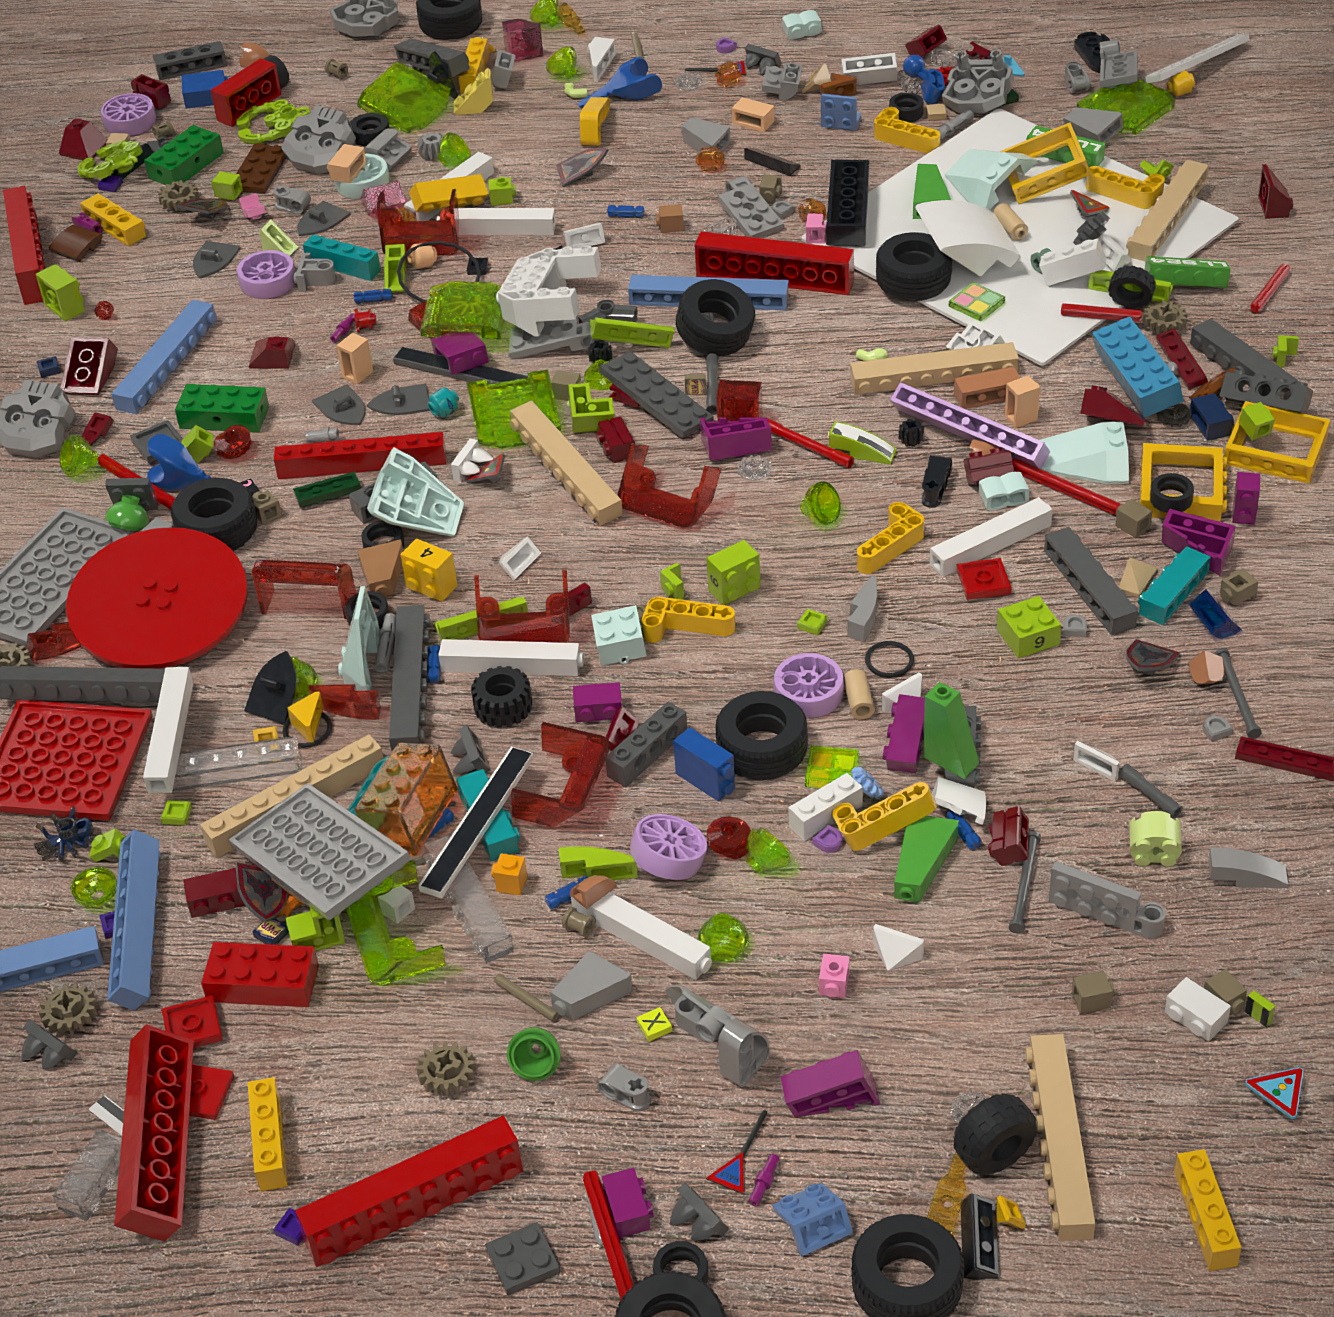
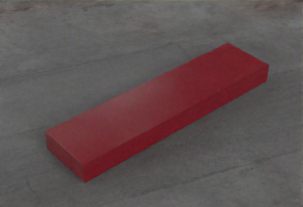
M1175 328L1155 336L1157 343L1168 360L1177 364L1178 369L1176 372L1188 390L1208 382L1207 376Z
M1243 736L1240 737L1235 759L1334 782V757Z

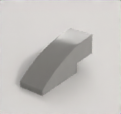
M875 576L869 578L850 603L847 635L863 643L872 630L877 614V581Z
M1210 847L1208 859L1210 880H1235V887L1288 888L1286 865L1263 855L1244 850Z

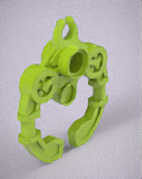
M285 99L264 103V105L258 107L253 106V108L247 110L236 120L240 130L238 131L240 141L250 144H263V142L269 140L274 141L280 137H286L292 131L291 126L296 117L310 114V108H295L293 104H289ZM266 112L268 114L273 112V114L265 116L264 121L267 127L274 126L275 129L269 130V133L263 135L260 133L252 134L251 130L248 129L251 124L250 120L258 117L260 113Z
M123 140L107 145L96 151L99 158L106 157L105 162L93 168L92 166L95 164L94 159L86 158L78 165V175L82 178L97 177L98 179H103L114 173L115 169L119 173L127 172L134 167L133 162H138L137 156L143 150L140 144L134 141L128 142Z

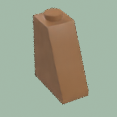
M401 539L358 550L360 566L369 591L380 593L384 597L394 595L402 568L400 554L403 552Z

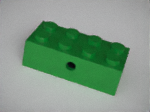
M195 125L190 126L144 160L148 178L164 185H172L173 181L179 183L180 180L183 183L224 154L220 134Z
M186 384L175 408L179 429L192 430L197 425L204 430L259 433L269 409V402L265 387Z

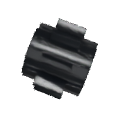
M595 340L593 344L591 343L590 347H588L589 362L600 367L609 362L610 359H613L611 345H608V342L604 340Z
M907 419V421L902 422V425H899L898 439L901 440L902 444L904 443L907 447H916L917 444L919 445L923 441L924 426H921V422H918L917 419Z

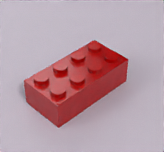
M260 58L211 89L217 121L233 127L237 124L236 120L247 110L253 108V106L258 107L264 105V103H270L281 96L276 64Z
M213 942L201 982L205 997L213 995L215 1003L309 1007L319 968L315 947Z

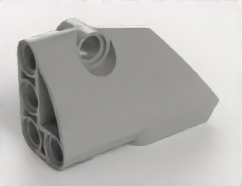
M682 985L667 987L665 992L675 1004L677 1025L704 1042L712 1043L719 1038L716 1047L719 1050L717 1065H719L720 1074L737 1085L744 1086L766 1061L770 1052L768 1038L763 1033Z

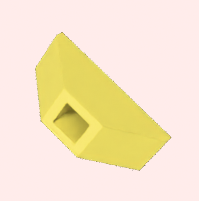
M489 68L484 72H480L476 81L473 84H469L462 96H458L453 104L456 115L482 113L493 102L492 78Z

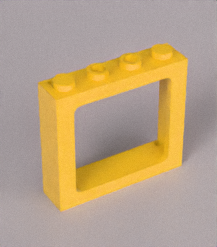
M1071 123L1000 151L1022 153L1035 159L1061 147L1069 146L1073 155V161L1021 182L1017 172L1013 171L1008 178L1018 204L1091 175Z
M1245 401L1242 408L1256 403ZM1264 405L1275 418L1272 430L1308 437L1314 440L1308 457L1304 460L1243 446L1247 433L1239 424L1240 412L1225 448L1224 457H1227V465L1310 484L1328 437L1331 420Z
M1143 443L1140 504L1152 511V518H1166L1168 514L1156 509L1150 502L1151 463L1214 467L1213 496H1193L1190 508L1183 512L1221 522V515L1226 513L1227 500H1223V498L1226 499L1227 485H1223L1226 484L1227 471H1223L1226 470L1227 457H1223V448ZM1164 494V495L1172 496V497L1181 496V495H1169V494Z

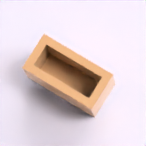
M742 97L732 107V124L765 132L775 121L774 105Z
M344 144L328 162L327 170L330 180L351 183L366 165L364 147Z
M352 333L336 345L342 378L359 384L374 372L368 339Z
M1029 375L1006 384L1005 417L1015 428L1038 420L1039 394L1041 390L1039 384L1034 382Z

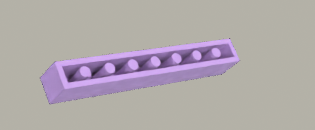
M899 383L890 399L896 409L969 441L975 439L993 445L995 448L1003 447V451H1011L1012 459L1016 458L1039 469L1043 467L1050 454L1046 444L1038 439L904 383Z

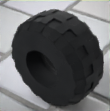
M1006 1093L993 1095L972 1107L959 1121V1125L954 1131L955 1136H953L954 1149L964 1164L973 1172L983 1175L1000 1172L1017 1162L1027 1152L1028 1148L1032 1146L1037 1135L1036 1117L1018 1096Z

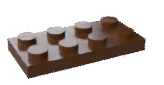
M253 145L236 173L241 178L242 192L266 193L287 158L281 149L282 146Z

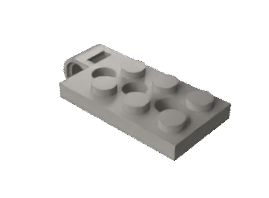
M1118 39L1100 42L1101 88H1113L1116 85H1131L1137 82L1138 51L1120 53Z
M745 176L725 183L726 192L718 195V202L746 237L761 238L784 229V223Z
M577 315L573 320L544 321V328L540 335L536 337L517 326L511 328L509 332V355L512 360L565 346H570L571 351L588 350L591 343L593 344L595 340H599L591 338L589 322L579 324Z
M1055 861L1051 868L1048 902L1148 939H1155L1163 934L1166 910L1162 905L1148 902L1140 907L1141 892Z

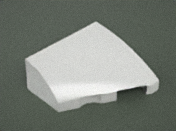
M972 320L962 334L958 332L955 334L946 348L948 350L1001 344L1005 343L999 333L987 326L983 327Z
M938 777L932 791L936 803L959 815L969 814L975 816V822L983 825L986 812L985 792Z

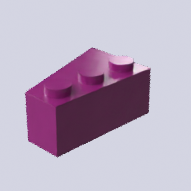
M700 418L701 440L709 460H722L733 456L742 457L745 454L764 453L765 451L772 450L771 427L767 418H739V421H726V418H719V421H706V418Z
M1169 509L1162 525V543L1179 553L1187 546L1211 556L1209 570L1221 576L1234 544L1236 526Z
M899 694L897 703L893 702L891 716L894 717L893 724L888 725L887 738H890L889 746H884L883 760H886L888 770L915 774L917 772L922 750V740H924V697Z
M858 1050L845 1052L841 1056L826 1061H819L815 1065L794 1070L789 1074L780 1076L786 1105L794 1117L829 1113V1108L844 1105L846 1110L855 1109V1104L871 1102L872 1106L881 1105L875 1079Z

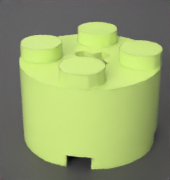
M1150 811L1142 813L1141 818L1136 821L1135 817L1130 821V854L1135 859L1137 865L1147 866L1150 862L1161 863L1164 866L1176 864V859L1182 853L1181 823L1178 818L1175 821L1169 813Z

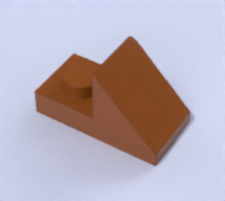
M831 73V82L821 84V94L852 96L856 95L857 79L852 76Z

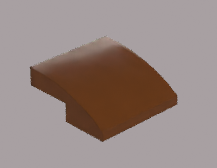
M71 225L63 230L48 248L53 253L81 262L88 250H95L103 235Z

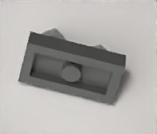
M747 44L745 47L747 54L745 59L746 67L749 68L760 63V75L765 74L766 66L780 67L782 64L778 52L752 44Z
M466 724L459 729L461 738L455 743L451 751L453 755H466L457 763L453 773H466L475 769H484L486 773L490 768L480 741Z
M30 1019L24 1025L23 1029L29 1032L22 1048V1061L34 1057L45 1045L47 1046L42 1056V1069L55 1066L64 1057L72 1061L77 1054V1051Z
M684 1182L677 1189L682 1196L672 1210L670 1225L684 1223L699 1214L694 1221L691 1231V1239L694 1241L709 1238L716 1232L722 1237L730 1229L687 1183Z

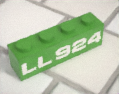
M1036 125L1027 135L1026 140L1052 129ZM1076 136L1088 167L1099 166L1104 160L1106 143ZM1069 146L1061 147L1041 156L1064 163L1074 160Z
M1146 256L1144 270L1150 272L1155 280L1171 282V285L1227 288L1231 268L1224 260Z

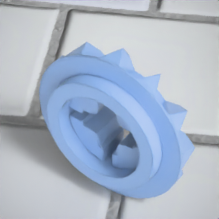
M855 767L851 771L852 778L863 787L865 794L871 798H881L884 794L882 786L872 775L862 767Z

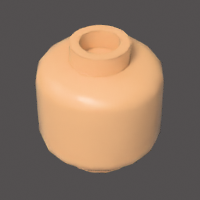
M413 244V245L411 246V248H413V247H415V246H417V245H419V244ZM432 245L418 247L407 259L416 269L429 268L437 261V251Z

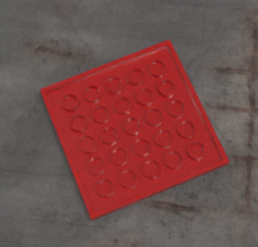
M17 700L0 737V812L70 818L69 815L72 808L75 809V818L110 821L153 717L151 709Z

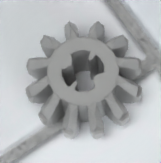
M427 133V135H422L418 139V152L425 160H439L440 157H445V154L448 153V141L442 133Z

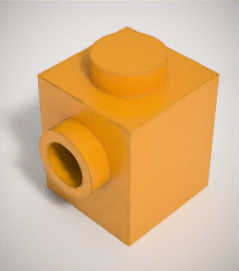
M500 854L498 862L493 864L491 870V877L495 879L497 892L521 896L528 877L525 857Z

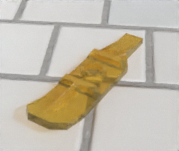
M561 2L549 6V9L557 15L566 28H571L578 35L585 33V29L580 25L581 19L567 3Z
M956 1153L954 1154L949 1173L938 1181L927 1218L943 1225L952 1235L966 1192L963 1180L966 1165ZM947 1201L950 1202L952 1206L944 1207L941 1204Z

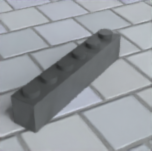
M412 38L394 46L399 63L431 71L429 57L431 53L436 51L452 77L470 69L468 64L469 58L463 51Z
M1211 318L1192 327L1190 344L1225 370L1235 367L1236 370L1246 372L1247 376L1261 374L1267 376L1266 379L1274 380L1275 377L1286 379L1287 383L1290 384L1298 381ZM1270 387L1264 389L1263 396H1267L1270 393ZM1287 391L1284 394L1283 400L1290 398L1291 391Z
M1070 527L1045 534L1044 552L1110 635L1113 636L1136 628L1139 615L1136 605L1129 601L1125 592L1120 590L1113 577L1107 574L1102 564L1093 557L1090 549L1086 548L1081 542L1080 537Z

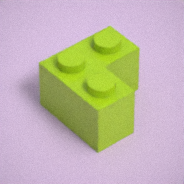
M589 383L568 384L573 433L598 431V423L607 419L610 421L611 418H614L612 398L591 399Z
M310 907L309 912L286 918L293 946H314L315 951L345 943L339 915L331 920H327Z

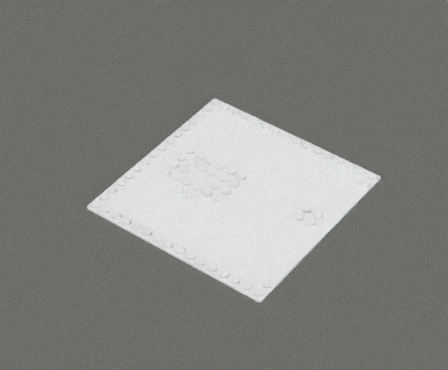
M998 108L868 192L866 245L833 246L826 245V243H806V233L802 235V242L854 249V269L876 280V253L887 239L909 232L930 234L922 219H913V197L917 164H937L951 200L967 202L946 178L945 173L969 149L1002 151L1026 141L1027 135L1036 124ZM1039 156L1035 158L1036 164L1025 175L1019 172L1017 174L1021 182L1065 163ZM1104 156V160L1099 165V167L1141 181L1148 177V175ZM1007 177L995 189L999 201L990 211L993 212L1000 204H1008L1028 226V233L1023 239L1015 241L1010 237L1021 257L1011 268L996 260L995 264L990 266L981 277L952 259L951 281L947 288L933 298L917 302L965 327L972 320L983 327L987 326L999 333L1005 343L1013 342L1017 354L1038 365L1044 366L1106 320L1061 315V305L1063 303L1111 308L1124 307L1114 302L1109 293L1088 289L1090 273L1048 286L1042 272H1037L1032 267L1030 258L1036 252L1040 253L1045 248L1056 252L1066 246H1075L1073 241L1078 236L1077 229L1090 216L1095 217L1099 214L1089 215L1088 217L1081 216L1082 211L1077 210L1078 205L1070 191L1075 190L1109 206V210L1104 213L1110 219L1105 224L1107 230L1103 234H1107L1113 241L1121 245L1127 254V240L1134 235L1136 227L1141 225L1142 219L1148 215L1149 209H1141L1087 190L1086 177L1018 204ZM1195 197L1155 256L1190 258L1238 223L1239 218ZM1131 258V262L1123 265V267L1136 266L1144 269L1145 262ZM1107 264L1105 265V269H1102L1105 271L1114 272ZM971 284L980 285L986 291L988 289L995 292L994 294L998 296H1003L996 304H991L992 306L983 314L977 311L973 312L967 309L966 306H960L951 301Z

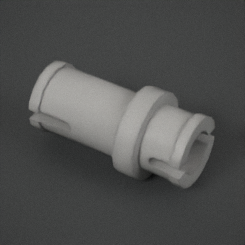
M324 427V430L306 431L307 443L339 441L338 428L330 429L329 427Z

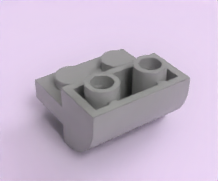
M785 63L784 69L776 66H766L762 92L779 94V100L792 98L798 90L802 65Z
M385 129L364 148L365 154H374L383 158L388 166V170L391 171L411 152L412 146L397 137L398 131Z

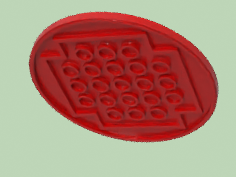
M186 528L149 529L127 535L99 550L82 566L68 591L66 600L67 619L77 642L96 659L120 668L163 669L191 661L210 651L223 641L235 628L244 612L247 603L248 584L244 568L237 555L217 538Z

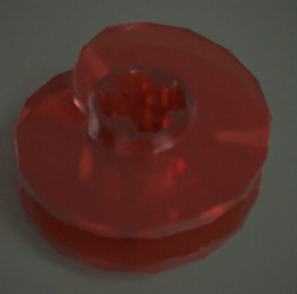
M233 425L227 428L225 432L216 436L214 440L216 454L224 459H234L246 454L252 445L249 430L241 425Z
M730 816L720 817L708 826L707 843L714 852L725 855L733 860L739 859L747 855L752 847L751 829L745 821Z

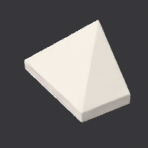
M527 536L502 555L499 564L511 579L515 580L541 552Z
M917 673L882 693V711L891 713L893 702L897 703L899 694L921 697L922 674Z
M1077 741L1075 743L1073 758L1075 762L1116 782L1120 764L1118 760L1111 754Z
M877 924L874 925L873 945L888 971L922 960L924 956V939Z

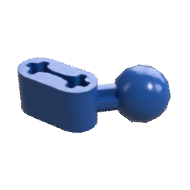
M908 56L903 63L905 74L911 78H921L923 80L921 86L923 99L927 103L937 104L945 88L943 74L936 69L926 70L925 62L921 56Z

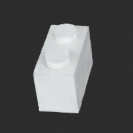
M1186 977L1167 995L1164 1013L1172 1020L1178 1021L1189 1028L1195 1035L1201 1036L1209 1042L1228 1023L1231 1006Z

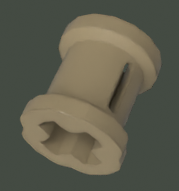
M329 59L325 64V72L329 75H337L338 78L342 79L348 73V66L345 63L340 64L334 59Z
M170 120L158 126L152 125V131L156 140L163 136L175 135L174 127Z
M569 907L562 919L563 928L574 929L585 938L592 933L596 923L594 916H586L579 913L577 908Z

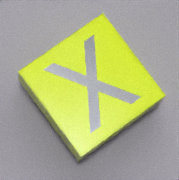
M660 1007L636 1017L637 1024L648 1042L672 1032V1025Z

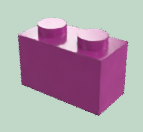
M1237 472L1232 523L1255 525L1260 495L1259 473Z
M620 682L573 686L576 722L613 720L616 710L622 707Z
M635 1168L601 1176L604 1193L619 1238L651 1230L649 1218L654 1217L650 1200H644L643 1194H646L644 1180L642 1177L637 1178Z

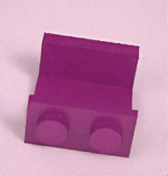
M469 327L431 339L434 354L444 356L447 359L451 375L489 363L486 345Z

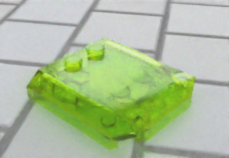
M395 62L362 91L357 105L368 113L373 112L385 115L390 125L408 134L411 133V129L427 127L447 108L451 89L441 83L436 84L428 79L426 75L401 62Z
M1140 79L1131 85L1120 84L1113 88L1099 87L1077 102V108L1122 113L1123 128L1118 133H1122L1123 130H1131L1134 135L1175 107V100L1168 91Z
M450 281L431 286L420 329L421 337H441V331L480 332L481 339H501L505 320L502 317L500 304L497 303L496 294L501 286L491 282Z
M548 369L528 372V378L494 384H488L487 379L466 383L478 444L499 449L527 445L522 441L520 434L512 430L509 421L511 420L510 410L531 400L553 425L561 431Z

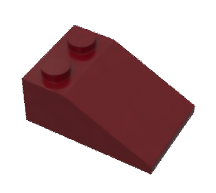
M71 337L61 389L66 394L99 395L115 366L118 348L109 338Z
M1092 385L1091 389L1085 388L1080 414L1149 426L1150 422L1113 393L1107 392L1106 387Z

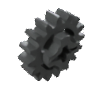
M1102 211L1095 217L1090 216L1077 229L1078 236L1074 239L1073 243L1078 245L1085 240L1098 239L1107 230L1105 224L1108 223L1110 217Z

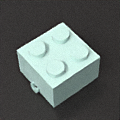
M636 605L591 615L602 666L617 662L627 664L631 659L647 656Z

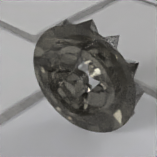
M1178 403L1157 412L1158 421L1163 422V425L1169 424L1171 427L1174 425L1181 427L1182 424H1188L1192 413L1186 405Z

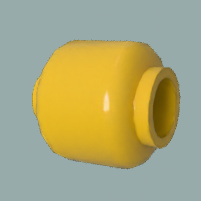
M1184 70L1169 77V82H1166L1168 92H1172L1175 97L1191 93L1193 87H1195L1192 73Z

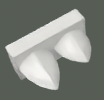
M601 223L563 231L566 247H572V249L605 243Z
M1107 234L1100 235L1099 242L1107 258L1106 264L1113 271L1131 262V257L1124 251L1121 245L1113 241Z
M470 438L451 463L454 481L462 482L465 476L479 473L480 469L475 463L493 460V457L488 452L479 448L478 440Z

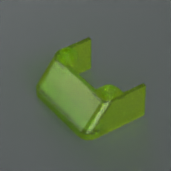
M414 859L407 862L400 870L395 871L384 879L380 885L372 888L361 899L353 902L346 908L366 976L374 985H384L445 966L442 944L417 952L413 941L407 937L390 939L377 898L389 893L394 888L418 882Z

